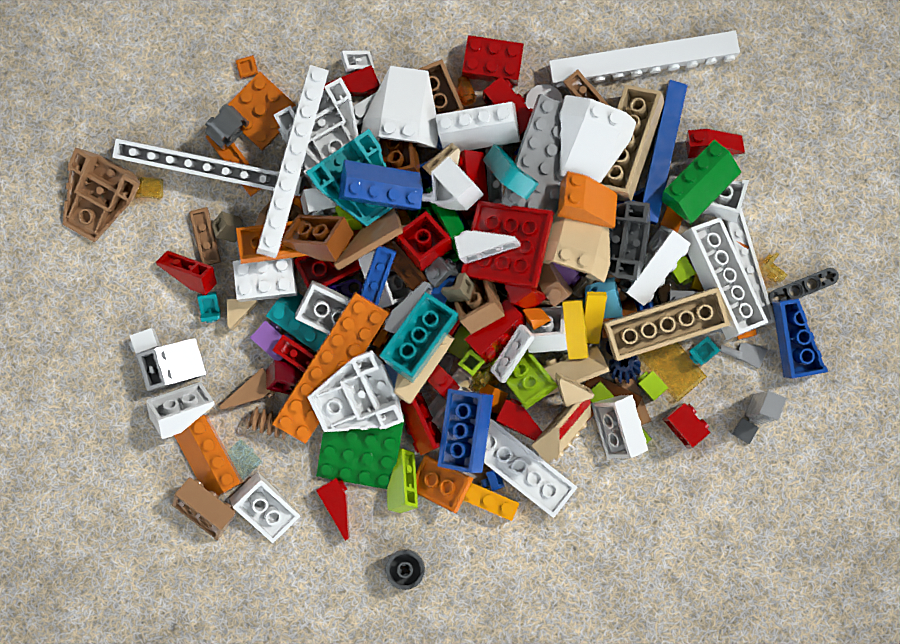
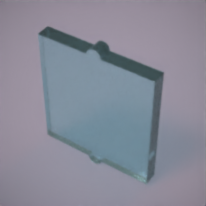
M240 439L227 453L243 481L262 461L253 452L254 449H250Z

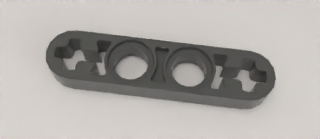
M827 268L777 288L768 294L770 304L773 306L772 298L775 296L774 293L776 295L784 293L782 289H785V295L788 299H799L835 284L839 279V274L834 268ZM827 272L833 274L832 282L827 279L822 282L824 284L822 286L820 278L827 276ZM808 279L816 281L817 286L815 289L808 288ZM791 286L798 287V296L790 294L789 289Z

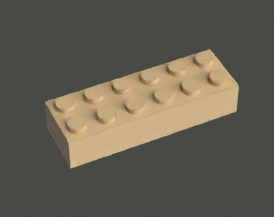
M625 85L617 109L631 116L636 121L631 141L601 181L602 185L618 193L617 200L627 202L633 199L664 106L662 91Z
M713 287L603 322L614 360L619 361L729 326L730 323L719 288Z

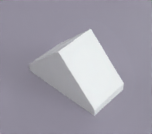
M370 51L340 52L346 75L372 65L373 69L375 68Z

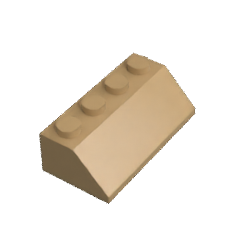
M587 344L588 358L568 360V352H565L563 357L558 359L556 357L550 358L545 361L546 364L542 365L555 382L556 372L581 383L610 371L598 346L595 344ZM558 387L546 396L559 392Z

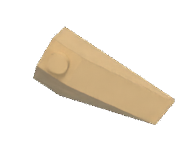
M449 334L446 336L414 383L398 373L394 394L410 404L455 338Z

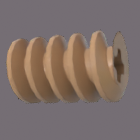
M257 406L252 411L247 429L251 425L253 431L259 428L260 433H264L267 429V435L271 436L274 432L276 438L282 433V440H285L288 434L272 425L275 419L273 411L266 415V409H263L259 413Z

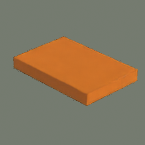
M424 455L416 472L417 494L457 514L474 478L457 470L438 467L437 460Z

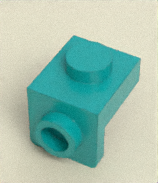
M217 291L209 292L207 295L198 294L197 299L201 313V322L213 323L220 319L221 310Z
M707 336L689 350L691 353L689 357L696 365L699 363L702 366L721 350Z

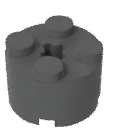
M225 104L220 108L219 114L215 118L211 117L205 123L207 126L205 133L221 149H225V145L230 146L243 133L240 129L243 125L247 128L249 122L233 106Z
M410 549L396 551L386 563L387 579L392 586L400 590H408L418 586L425 573V564L422 557ZM406 564L409 565V571L411 572H406L405 574H402V568L400 566H406Z

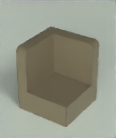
M222 211L211 224L216 238L233 243L237 241L236 228L244 227L239 216Z
M458 273L456 283L452 287H443L441 292L449 302L470 300L474 283L466 273Z

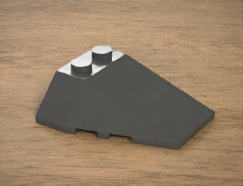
M627 201L617 204L615 228H609V274L620 279L638 280L645 263L650 232V203Z

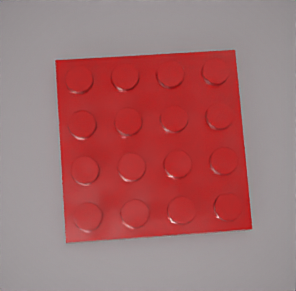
M478 201L471 231L515 236L521 246L467 264L463 262L461 273H466L471 279L537 289L554 212Z

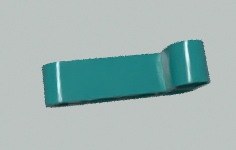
M495 144L483 158V161L499 182L528 200L539 185L534 178L523 172L516 165L507 152Z

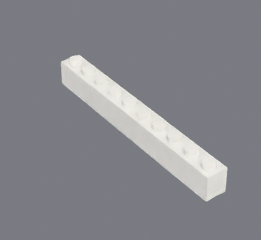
M729 31L549 61L548 68L551 85L557 87V89L566 88L563 81L577 69L588 81L600 83L605 81L606 78L618 80L624 78L625 75L637 77L642 75L643 72H650V74L659 73L661 69L674 71L679 69L680 66L687 65V68L698 66V63L704 62L706 65L716 63L717 60L723 59L724 62L735 60L740 50L736 31Z
M310 65L307 71L256 253L272 258H276L329 70Z
M124 139L115 140L112 157L274 191L279 171ZM299 176L294 195H302L306 177Z

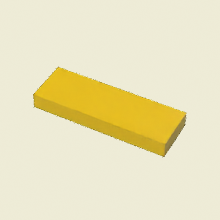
M587 292L584 317L587 344L600 343L607 300L606 292Z
M583 299L563 301L568 360L588 358Z

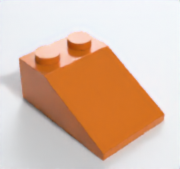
M567 171L560 183L557 216L614 229L618 193L587 175Z

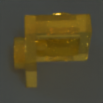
M138 178L140 185L135 198H163L164 179Z
M775 252L773 255L769 253L763 260L765 265L761 269L767 273V277L771 281L780 283L787 277V274L773 263L779 256V253Z
M490 366L476 372L471 379L473 381L469 385L472 392L485 387L486 384L494 386L500 383L490 371Z

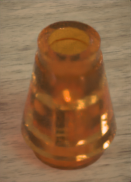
M468 76L458 78V96L463 106L474 104L477 97Z

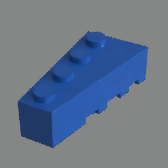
M790 298L773 301L783 377L793 379L828 372L827 367L822 361L821 352L814 341V335L807 324L808 321L799 299Z

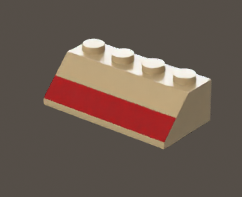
M591 399L564 407L531 445L547 463L552 459L558 460L565 453L564 451L572 445L571 441L575 440L580 435L579 432L588 425L586 422L591 417Z

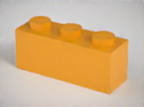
M471 483L463 501L510 521L513 520L520 504L474 483Z

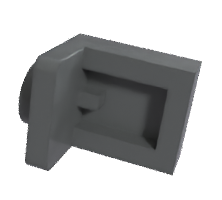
M438 257L423 272L435 288H438L450 275H458V271L455 268L456 264L451 259Z

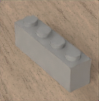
M769 390L753 394L744 416L749 417L748 421L757 425L778 421L787 398Z

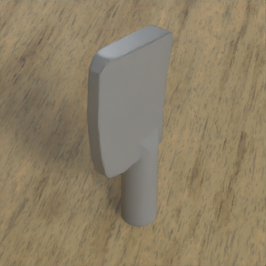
M741 343L738 350L720 345L721 353L735 357L756 369L760 368L766 355L765 349L748 343Z

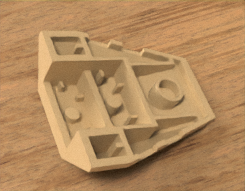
M557 210L553 217L543 263L550 264L553 262L586 273L585 277L605 283L610 266L609 228L558 217Z

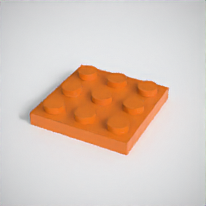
M261 72L228 104L233 106L249 122L247 128L243 125L240 130L261 151L280 133L278 130L280 126L274 114L288 106H291V108L296 106Z

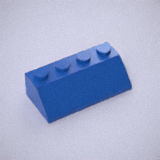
M343 160L339 199L413 212L421 209L423 187L420 173Z
M448 389L438 467L468 473L483 472L493 395Z

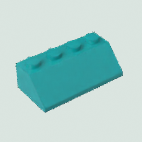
M297 292V296L280 297L266 317L317 353L328 334L295 319V313L304 296Z
M425 292L382 351L380 357L397 373L414 383L458 321V313Z

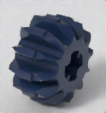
M636 355L619 361L614 360V357L609 360V373L612 375L613 380L618 379L620 384L623 380H626L628 384L630 382L629 379L636 381V375L641 373V362Z

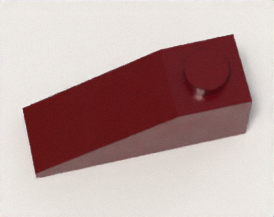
M274 360L266 369V389L290 395L304 372L292 364Z

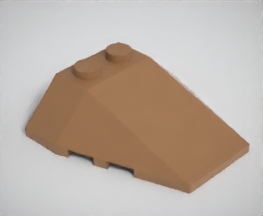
M75 148L67 170L69 171L68 183H66V189L68 190L67 200L64 203L63 225L96 242L133 201L140 182L134 173L102 155Z

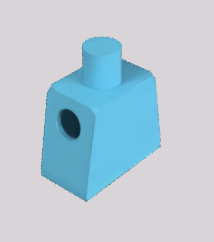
M615 277L606 279L605 283L596 282L585 287V297L575 299H583L584 308L587 292H606L607 300L604 318H619L623 316L622 303Z

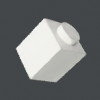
M153 328L130 335L131 341H129L131 351L136 354L161 347L156 331Z

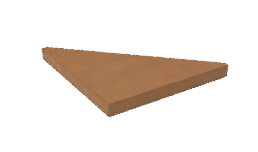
M392 208L367 227L363 226L334 263L335 267L340 270L402 234L403 229L397 209Z

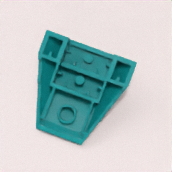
M370 129L306 171V174L320 192L366 227L392 209L390 207L339 199L343 160L386 167L381 154V146Z

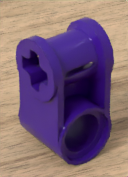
M350 279L329 288L352 298L354 293L350 292L351 285L359 284L360 288L357 293L360 294L363 284L357 279Z

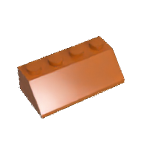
M202 415L181 433L174 435L197 480L204 485L203 487L206 490L215 492L219 497L244 483L208 415Z

